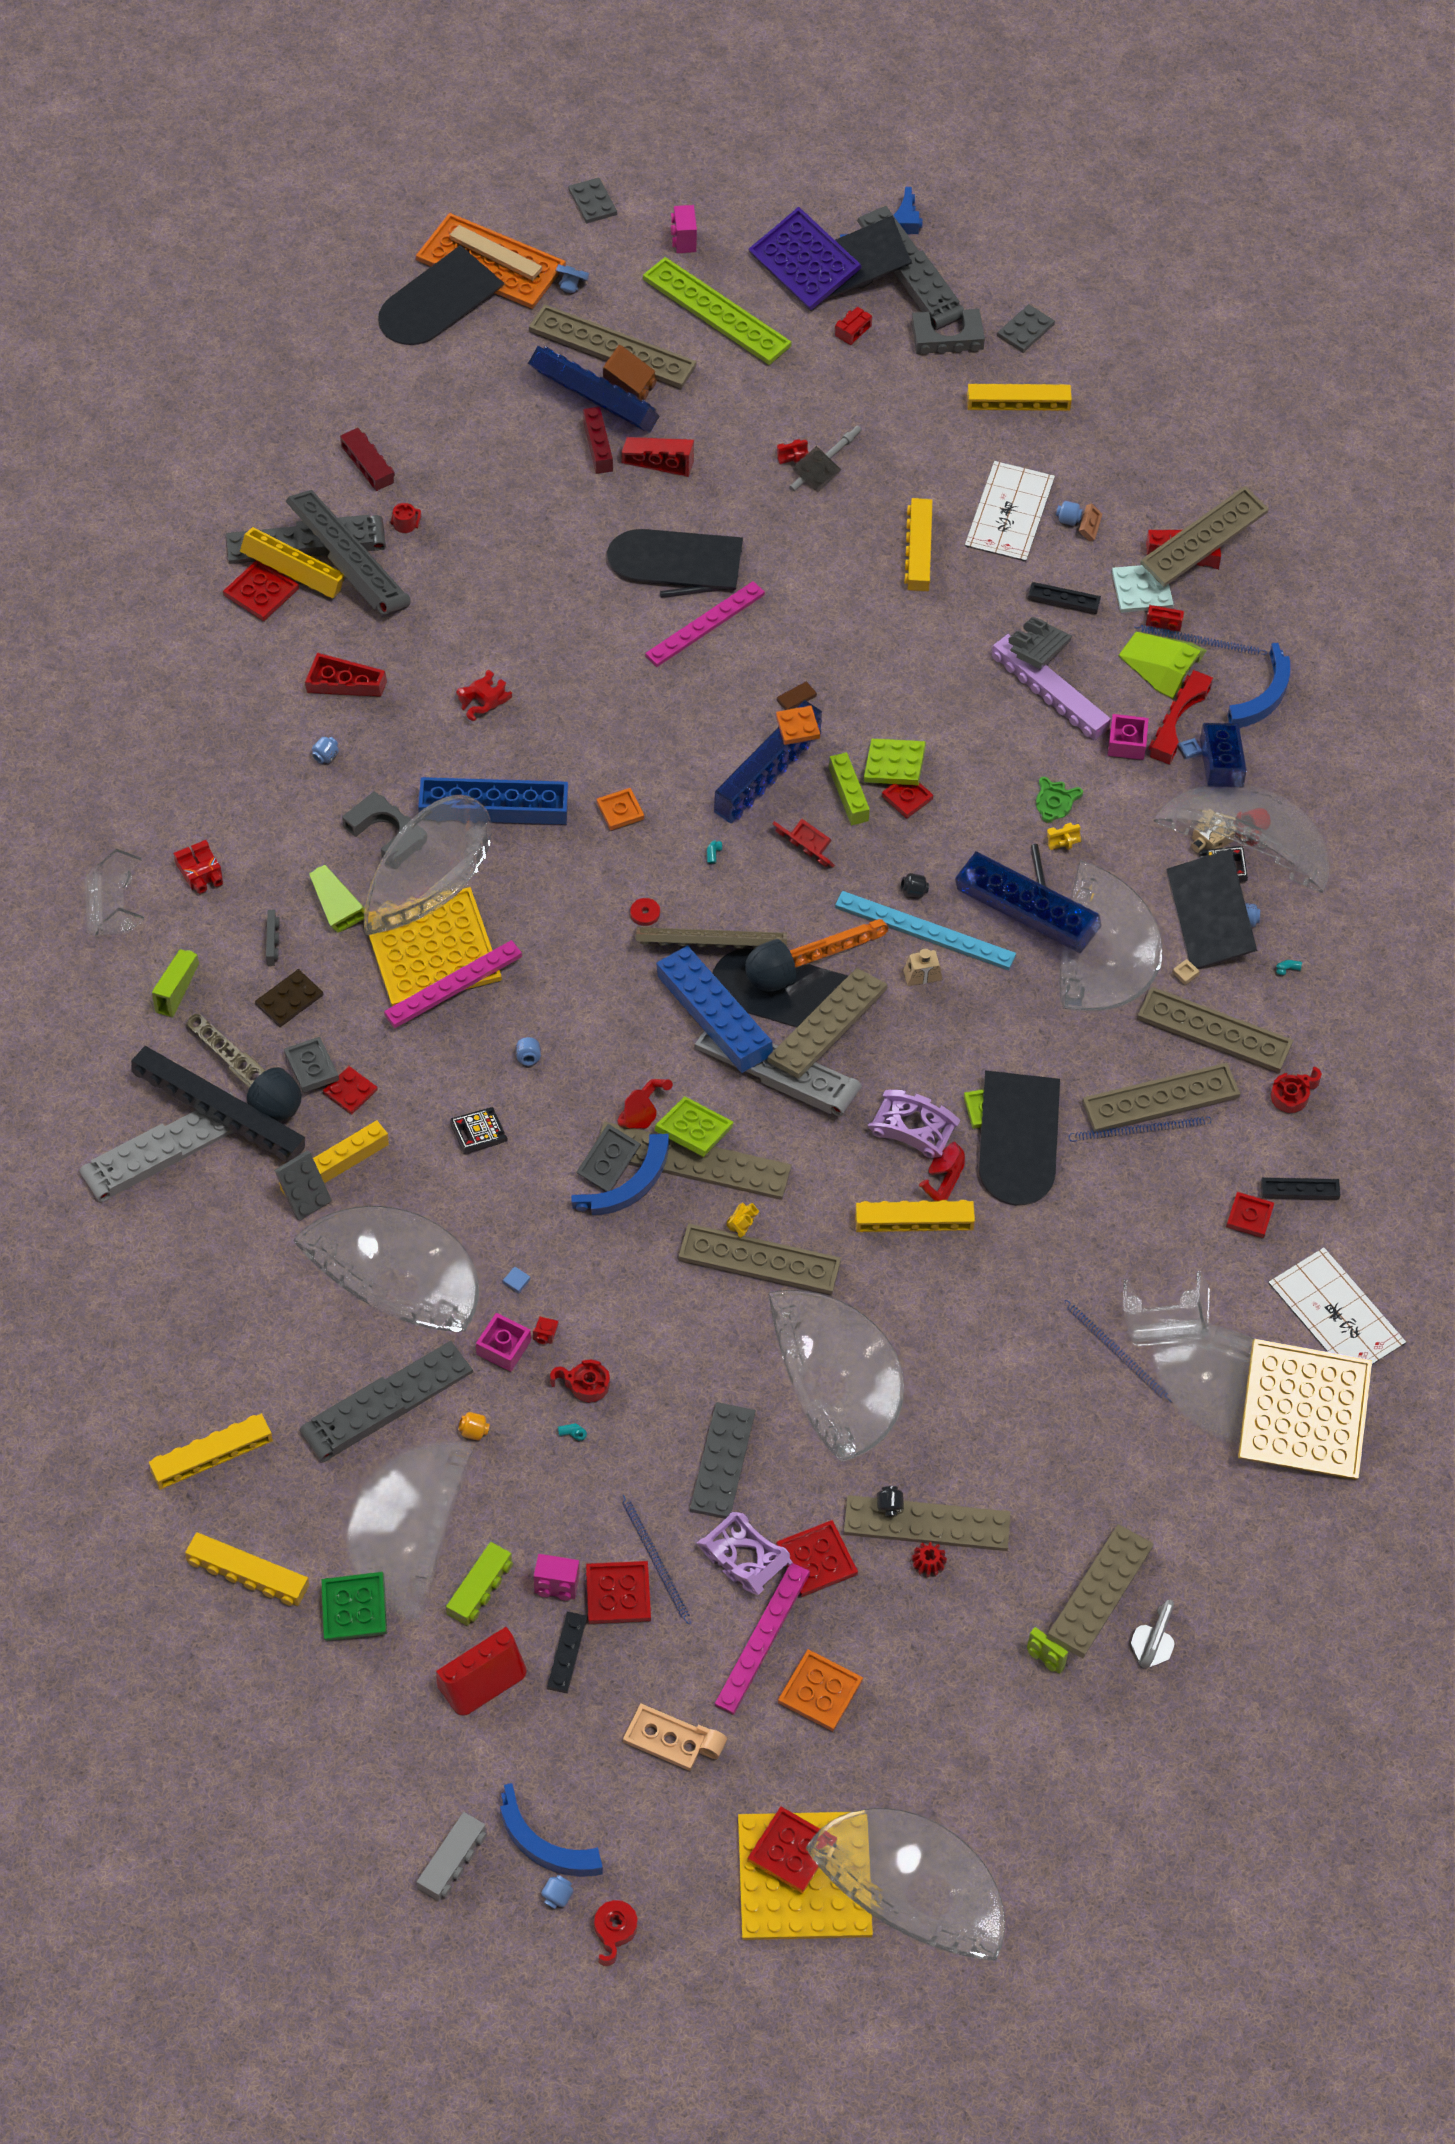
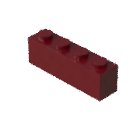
M600 407L583 409V424L596 474L613 472V457Z
M357 427L340 435L341 447L375 491L394 483L395 472L393 468L386 464L383 455H379L375 445L368 441V437L364 432L362 433Z

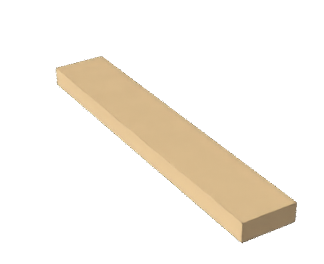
M458 225L450 234L451 240L532 281L542 271L541 265L461 225Z

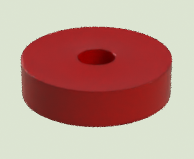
M640 898L631 905V918L638 925H652L660 917V906L653 899Z

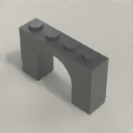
M962 310L961 321L963 330L953 336H944L937 333L932 328L929 312L912 313L911 325L916 354L984 350L985 337L980 310Z
M375 791L342 816L343 827L355 837L377 822H388L398 828V834L381 848V858L394 869L426 844L425 830L415 825L410 817L404 816L396 806H392L384 796L377 794Z

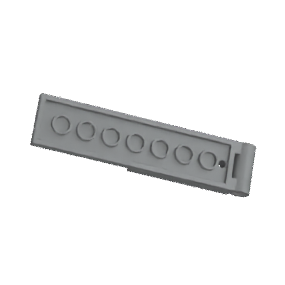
M704 1031L695 1043V1049L735 1066ZM773 1044V1051L778 1047ZM768 1059L746 1071L761 1078V1083L837 1116L843 1115L862 1087L858 1080L849 1078L816 1062L799 1079L768 1063Z
M196 1110L167 1126H164L162 1123L91 1160V1163L82 1166L79 1172L98 1201L103 1202L233 1132L225 1125L215 1122L211 1117L201 1114Z

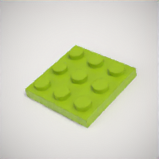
M872 738L864 782L919 785L926 741Z
M684 1096L655 1125L654 1131L659 1134H669V1139L704 1157L732 1129L734 1122Z

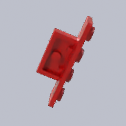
M801 819L792 832H789L775 821L772 823L776 827L774 831L782 837L785 834L789 836V841L797 847L799 844L803 846V851L809 856H817V861L825 867L829 865L832 868L835 866L828 858L822 855L832 840L808 822Z

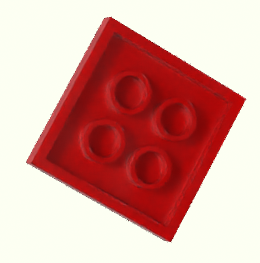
M256 560L223 590V595L262 621H265L299 589V584L272 567Z
M833 1520L776 1542L777 1546L787 1549L790 1553V1559L794 1564L810 1571V1575L800 1591L801 1597L858 1575V1570Z
M648 1561L586 1564L589 1624L651 1621Z
M780 1806L748 1856L747 1861L797 1891L804 1893L836 1842V1838Z

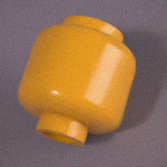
M468 1412L465 1416H461L458 1431L461 1432L464 1438L479 1441L483 1435L488 1434L490 1424L486 1423L484 1415Z

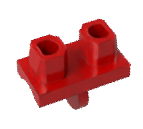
M797 439L790 444H778L779 464L791 461L798 463L800 459L809 457L808 441L806 439Z

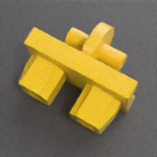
M1067 823L1062 829L1049 828L1047 830L1050 850L1064 846L1069 850L1072 849V844L1081 842L1080 825Z
M742 1202L738 1205L734 1214L728 1218L727 1227L731 1231L738 1232L740 1238L743 1237L752 1225L759 1210L753 1203L746 1206Z

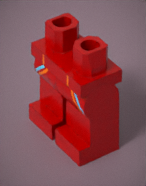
M207 840L191 845L192 851L189 847L173 853L175 864L191 890L195 889L198 894L206 892L207 883L212 882L214 887L223 885L221 866L210 850Z

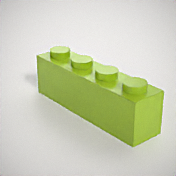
M847 752L830 756L829 771L851 826L869 822L870 809Z
M490 1541L446 1605V1614L466 1626L471 1621L475 1622L479 1616L480 1607L489 1602L490 1593L493 1588L497 1589L501 1584V1577L504 1572L508 1573L513 1565L512 1553Z

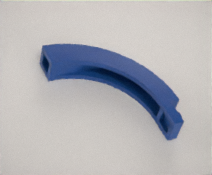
M1271 643L1269 652L1274 672V679L1271 685L1253 700L1229 705L1227 716L1231 729L1250 726L1263 720L1278 707L1284 698L1290 677L1289 656H1284L1283 650H1280L1279 643Z
M649 1134V1146L645 1160L630 1180L608 1192L571 1195L572 1209L586 1211L591 1208L592 1215H603L622 1210L640 1200L655 1185L665 1167L669 1152V1134Z
M513 1784L504 1785V1793H501L503 1806H500V1814L507 1833L522 1853L536 1864L559 1874L578 1877L603 1875V1866L598 1847L586 1850L561 1848L543 1840L530 1829L522 1818L517 1805Z

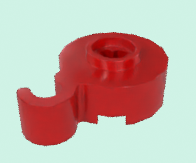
M1313 1067L1311 1076L1307 1074L1287 1075L1288 1073L1279 1075L1274 1080L1270 1094L1271 1101L1275 1107L1287 1113H1296L1303 1110L1308 1103L1310 1089L1317 1088L1320 1083L1322 1073L1317 1067Z
M583 1360L581 1364L575 1368L573 1367L571 1371L561 1366L555 1367L550 1373L552 1387H555L556 1379L562 1378L565 1381V1386L570 1388L573 1395L580 1401L596 1402L604 1398L609 1391V1371L601 1365V1362L596 1360Z
M612 1900L605 1902L595 1914L594 1929L596 1934L604 1944V1949L611 1953L609 1956L599 1954V1964L603 1966L614 1964L617 1959L616 1947H620L633 1940L637 1932L638 1918L636 1912L630 1904L624 1901ZM619 1920L621 1925L618 1924L617 1927H614L612 1921Z

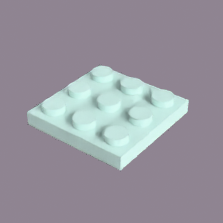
M1142 565L1112 568L1121 613L1148 611L1149 605L1173 608L1174 604L1169 584L1163 587Z

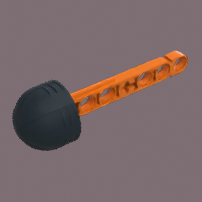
M877 919L869 922V924L857 926L790 951L781 940L774 939L759 945L749 954L746 960L747 977L756 988L762 991L773 992L781 990L795 983L796 967L880 938L888 932L889 926L883 919Z

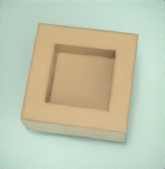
M1186 959L1175 967L1172 973L1186 985L1199 976L1200 971Z

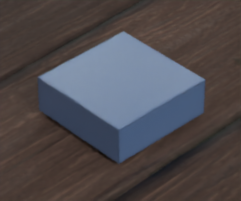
M1195 738L1178 744L1185 760L1202 755V750Z
M514 1267L503 1279V1284L519 1294L531 1280V1277L517 1267Z

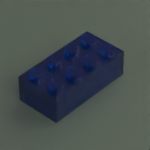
M1203 723L1200 744L1207 787L1244 788L1247 769L1239 724Z

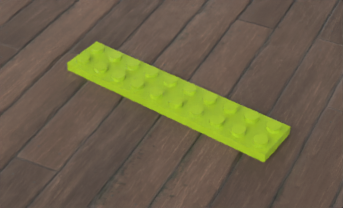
M666 257L643 274L645 282L768 365L774 362L792 345L790 340Z

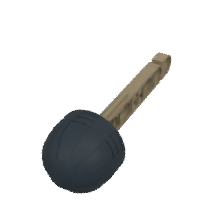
M193 1014L189 1017L187 1021L189 1028L230 1066L228 1069L249 1088L247 1093L248 1105L278 1122L292 1117L297 1112L301 1104L302 1095L300 1087L292 1076L280 1067L268 1070L263 1069L246 1052L242 1053L202 1015ZM196 1020H201V1024L198 1027H193V1023ZM209 1030H212V1035L208 1038H205V1033ZM219 1041H224V1045L221 1048H216V1044ZM229 1050L234 1056L230 1057L226 1052ZM247 1062L246 1068L239 1070L240 1064ZM254 1073H259L255 1080H250Z

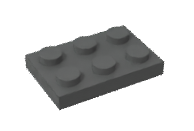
M599 177L568 186V190L586 224L617 215V210Z
M1028 304L997 332V336L1024 353L1055 325V320Z
M320 1037L284 1049L285 1056L303 1093L339 1080L338 1073Z
M607 1124L576 1173L608 1192L614 1188L640 1148L641 1143Z
M309 1151L300 1154L274 1170L291 1209L298 1220L303 1219L332 1201Z

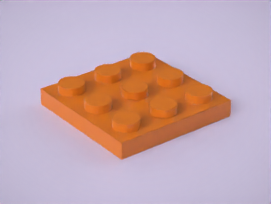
M807 1649L780 1695L778 1704L834 1732L860 1687L863 1677Z

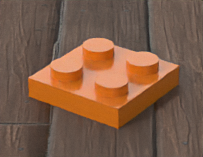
M812 706L776 712V719L784 745L820 739V731Z
M631 788L596 799V803L610 831L644 820V813Z

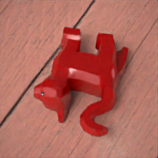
M489 669L485 672L483 678L475 680L469 687L458 688L456 691L458 700L462 703V710H465L473 699L478 700L483 705V707L474 706L469 708L466 716L471 721L476 720V717L473 715L474 713L484 714L512 698V692L505 691L506 682L502 679L498 680L496 687H491L494 673Z

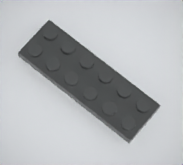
M716 1402L690 1512L726 1519L732 1512L756 1410Z

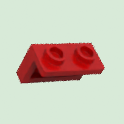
M1149 605L1146 626L1181 632L1184 611Z

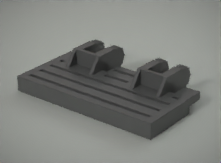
M1031 617L1024 624V629L1028 633L1026 634L1018 630L1008 638V643L1013 645L1010 651L1017 654L1016 658L1041 669L1071 641L1072 635L1049 625L1041 619Z

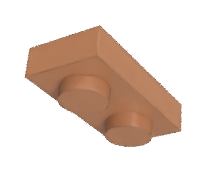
M1092 503L1086 505L1079 532L1088 541L1095 540L1102 518V513Z

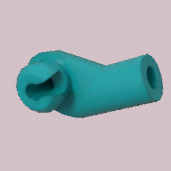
M713 840L707 847L708 864L717 863L716 851L722 850L721 841Z
M1295 960L1282 961L1276 965V973L1285 975L1286 969L1301 971L1302 962Z
M576 1423L558 1426L559 1436L571 1435L578 1441H582L587 1437L586 1430Z

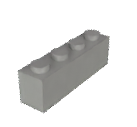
M463 1812L417 1880V1889L438 1902L442 1897L446 1898L452 1889L450 1885L453 1880H458L464 1870L462 1867L465 1862H470L474 1857V1849L477 1844L481 1845L487 1836L485 1824Z

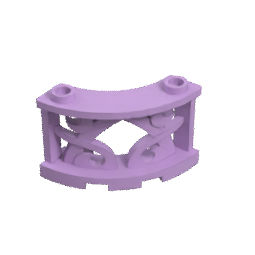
M885 1090L883 1094L885 1099L873 1122L868 1124V1128L879 1138H891L907 1143L921 1151L928 1158L941 1157L942 1151L954 1127L958 1126L960 1119L942 1105L938 1108L930 1103L931 1099L916 1094L914 1097L907 1095L906 1091ZM918 1111L921 1113V1119L926 1127L908 1129L903 1123L901 1116H908ZM926 1116L932 1118L930 1119V1122L927 1120ZM945 1127L941 1134L938 1130ZM932 1133H934L939 1139L936 1146L933 1145L934 1136Z
M731 1512L722 1523L705 1538L699 1540L697 1544L713 1564L717 1561L719 1566L725 1568L722 1572L734 1583L739 1581L743 1584V1589L759 1595L764 1590L762 1586L785 1565L790 1566L793 1563L790 1559V1553L784 1547L777 1546L760 1535L748 1523L749 1520L743 1513ZM732 1522H735L741 1531L739 1533L735 1532L732 1527L733 1538H729L725 1529ZM722 1532L724 1539H719L713 1542V1540ZM735 1547L755 1548L758 1555L757 1564L748 1562L737 1566L735 1564L737 1561ZM728 1548H730L732 1551L731 1557H727L725 1555V1553H729Z

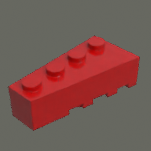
M627 437L622 450L621 463L689 477L694 463V440Z
M1148 530L1146 540L1147 555L1182 530ZM1220 547L1197 563V565L1203 567L1204 565L1211 566L1213 569H1219L1221 561Z
M321 653L316 654L305 680L307 693L381 697L387 684L385 670Z

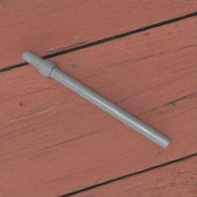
M856 426L850 432L845 433L834 447L792 483L789 488L795 491L846 444L849 445L854 440V437L861 432V428Z

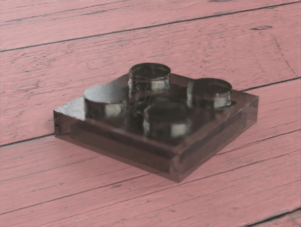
M817 446L793 468L816 492L825 487L841 471Z

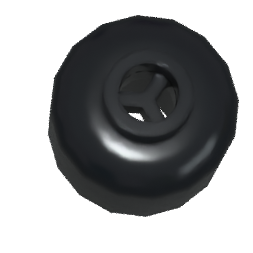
M908 873L906 877L902 878L900 889L906 897L921 899L925 893H928L929 883L924 875Z
M897 1486L882 1487V1490L877 1493L878 1511L885 1513V1517H896L897 1513L904 1509L903 1492L898 1490Z

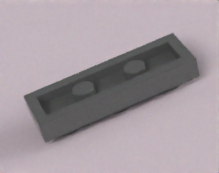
M268 910L267 966H275V959H279V949L276 948V944H279V932L276 933V928H280V918L276 917L275 910Z

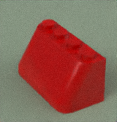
M507 1627L502 1628L436 1671L437 1688L457 1714L465 1716L472 1713L525 1678L527 1673L526 1665Z

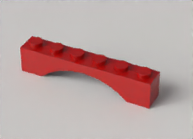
M1195 670L1192 671L1190 676L1187 675L1183 684L1184 688H1180L1178 691L1177 701H1173L1171 704L1170 714H1166L1164 717L1163 727H1159L1157 730L1156 740H1152L1150 743L1151 758L1169 765L1171 764L1179 744L1176 735V723L1188 708L1205 700L1211 689L1213 677Z

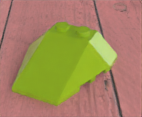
M1136 631L1120 652L1119 657L1133 670H1136L1145 681L1147 680L1157 692L1173 699L1181 688L1185 675L1195 662H1200L1207 650L1191 642Z

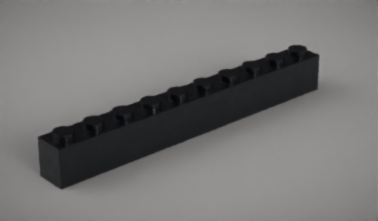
M144 1046L131 1060V1072L135 1076L145 1079L152 1086L158 1087L168 1095L178 1098L185 1105H190L197 1109L199 1113L205 1114L215 1122L225 1125L232 1132L239 1133L248 1141L261 1146L265 1151H270L277 1155L281 1160L289 1162L299 1156L305 1149V1137L261 1113L254 1107L151 1048Z

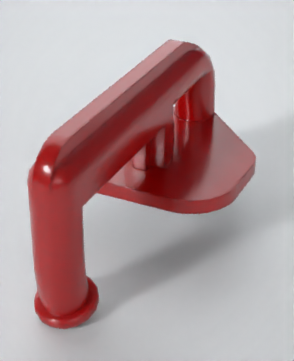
M651 1079L641 1090L636 1089L632 1091L625 1100V1109L617 1120L618 1125L623 1128H648L657 1115L656 1108L648 1097L656 1088H663L666 1091L670 1090L673 1086L672 1081L669 1079Z
M955 1141L942 1151L941 1157H935L929 1167L928 1172L931 1175L947 1172L938 1191L929 1184V1180H924L919 1184V1187L935 1202L948 1200L965 1165V1153Z

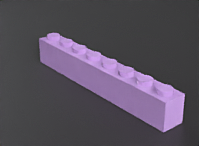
M1009 634L993 645L992 656L996 662L1003 664L1009 673L1015 674L1021 683H1025L1031 688L1033 693L1039 694L1048 705L1056 708L1057 712L1068 718L1073 726L1080 728L1086 737L1096 740L1109 730L1111 718L1047 665L1039 669L1016 658L1017 654L1010 651L1013 645L1008 643Z

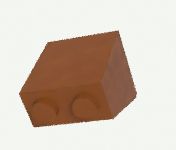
M622 345L617 346L603 366V390L637 404H640L643 399L647 398L650 388H654L657 382L655 370Z

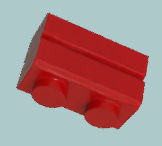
M856 307L853 311H848L845 318L836 323L835 336L852 345L872 326V315L866 311L864 312L860 307Z

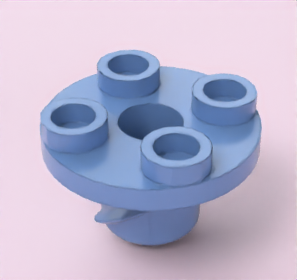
M559 264L556 267V272L563 274V278L559 282L560 288L567 293H574L578 290L577 284L579 279L588 281L589 273L577 271L573 267Z

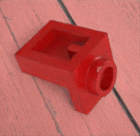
M539 1316L536 1328L533 1329V1340H536L539 1344H552L559 1321Z

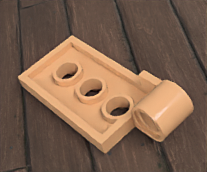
M641 1703L623 1738V1743L688 1771H691L699 1753L712 1759H718L727 1741V1737L717 1730L708 1729L699 1724L695 1727ZM648 1727H654L657 1732L654 1735H648L645 1730ZM668 1735H673L676 1741L670 1744L664 1738ZM691 1743L696 1748L694 1751L688 1752L684 1749V1745Z

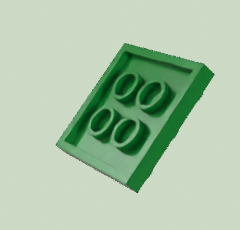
M383 1572L321 1579L325 1641L387 1634L385 1578Z

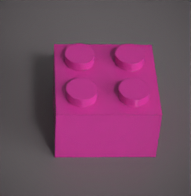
M694 205L674 206V213H671V223H674V225H671V235L674 236L672 237V247H676V253L696 252L697 226Z
M1112 714L1108 756L1144 760L1149 718Z
M495 1313L476 1342V1355L512 1372L531 1342V1330Z
M538 1554L534 1572V1593L541 1597L556 1596L564 1601L575 1599L580 1578L579 1560Z

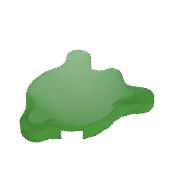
M1041 777L1039 779L1041 791L1037 795L1036 807L1042 815V820L1051 823L1069 814L1073 802L1083 796V790L1079 787L1066 790L1064 782H1051L1047 777Z

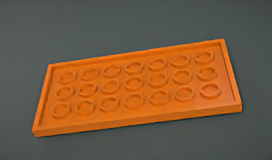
M452 213L446 216L416 254L417 261L433 266L461 245L504 282L505 285L497 290L495 294L531 309L536 306L560 274L556 272L558 264L566 266L565 260ZM458 225H461L541 265L542 271L532 281L451 240L450 234Z

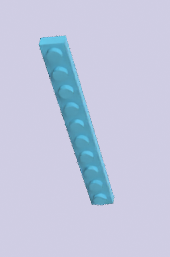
M845 891L841 892L835 904L836 909L869 921L883 919L889 928L1008 971L1016 957L1015 952Z

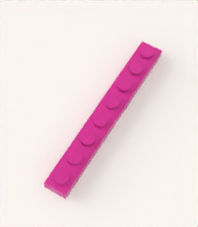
M752 581L647 651L645 657L656 667L660 666L763 597L765 591Z
M510 940L385 1010L384 1016L394 1028H397L520 959L522 952Z
M794 1563L788 1567L715 1702L716 1707L733 1715L735 1714L809 1577V1570Z

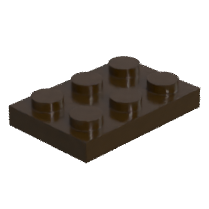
M297 969L255 1000V1004L274 1023L282 1027L324 994L300 969Z

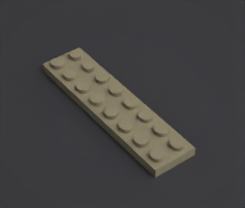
M1244 486L1144 557L1140 564L1165 587L1268 513L1269 509Z
M637 927L636 941H640V944L644 945L651 944V942H659V945L677 943L679 946H688L689 943H696V946L699 947L715 944V947L734 945L735 948H745V945L756 948L763 943L779 939L787 946V933L651 927Z
M856 968L768 1056V1063L799 1079L887 990L888 984Z
M1152 986L1137 1017L1140 1021L1280 1073L1293 1044L1292 1039Z
M1223 1063L1083 1097L1082 1102L1096 1133V1131H1105L1109 1128H1118L1240 1097V1092L1228 1063Z
M689 1223L678 1258L679 1261L830 1295L833 1294L841 1263V1257L747 1236L740 1238L738 1234Z
M848 1495L844 1535L929 1543L931 1541L932 1544L1008 1551L1011 1511L904 1501V1509L898 1512L896 1517H885V1513L878 1511L877 1498Z
M1118 1524L1046 1638L1083 1659L1149 1555L1154 1544Z

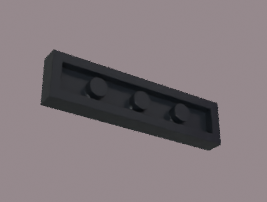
M1032 582L1028 600L1097 614L1101 596Z
M1261 1178L1262 1198L1339 1200L1341 1196L1339 1179Z
M567 1611L547 1685L548 1690L568 1694L587 1622V1615Z

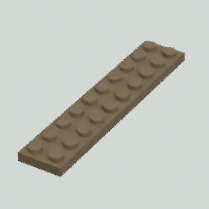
M546 304L543 305L529 326V331L606 361H608L617 346L622 345L654 369L657 380L680 389L683 388L697 365V361Z
M604 1121L600 1135L607 1124H610L641 1143L640 1148L629 1163V1165L641 1167L648 1151L649 1134L657 1133L636 1128H623L618 1124ZM669 1139L668 1157L662 1172L782 1200L792 1164L713 1147L703 1157Z

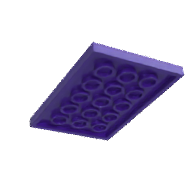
M797 207L748 249L769 272L810 310L814 309L862 268L856 259L800 207Z

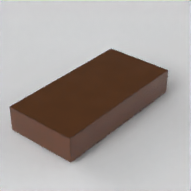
M806 681L778 696L777 701L784 710L795 709L817 697V693Z

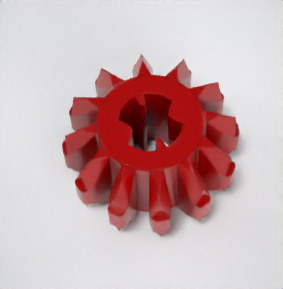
M931 1541L928 1543V1546L922 1542L920 1548L916 1547L914 1549L915 1554L912 1555L914 1569H919V1575L925 1571L927 1577L930 1576V1572L937 1576L938 1571L944 1570V1564L947 1563L945 1550H940L939 1544L934 1547Z

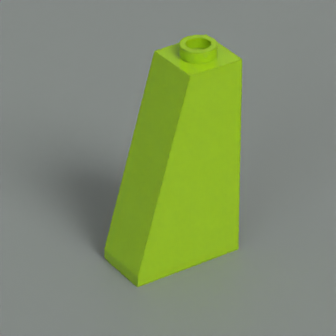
M326 865L318 867L309 873L328 922L337 933L370 916L366 908Z
M180 949L152 991L155 1013L174 1017L199 965L198 954L190 950Z

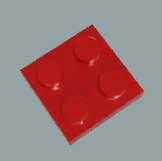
M919 782V785L892 784L882 792L881 797L907 819L933 800L934 795Z
M348 1066L339 1075L338 1081L330 1083L323 1090V1094L352 1115L378 1090V1087Z
M1237 1192L1226 1227L1264 1238L1274 1202Z

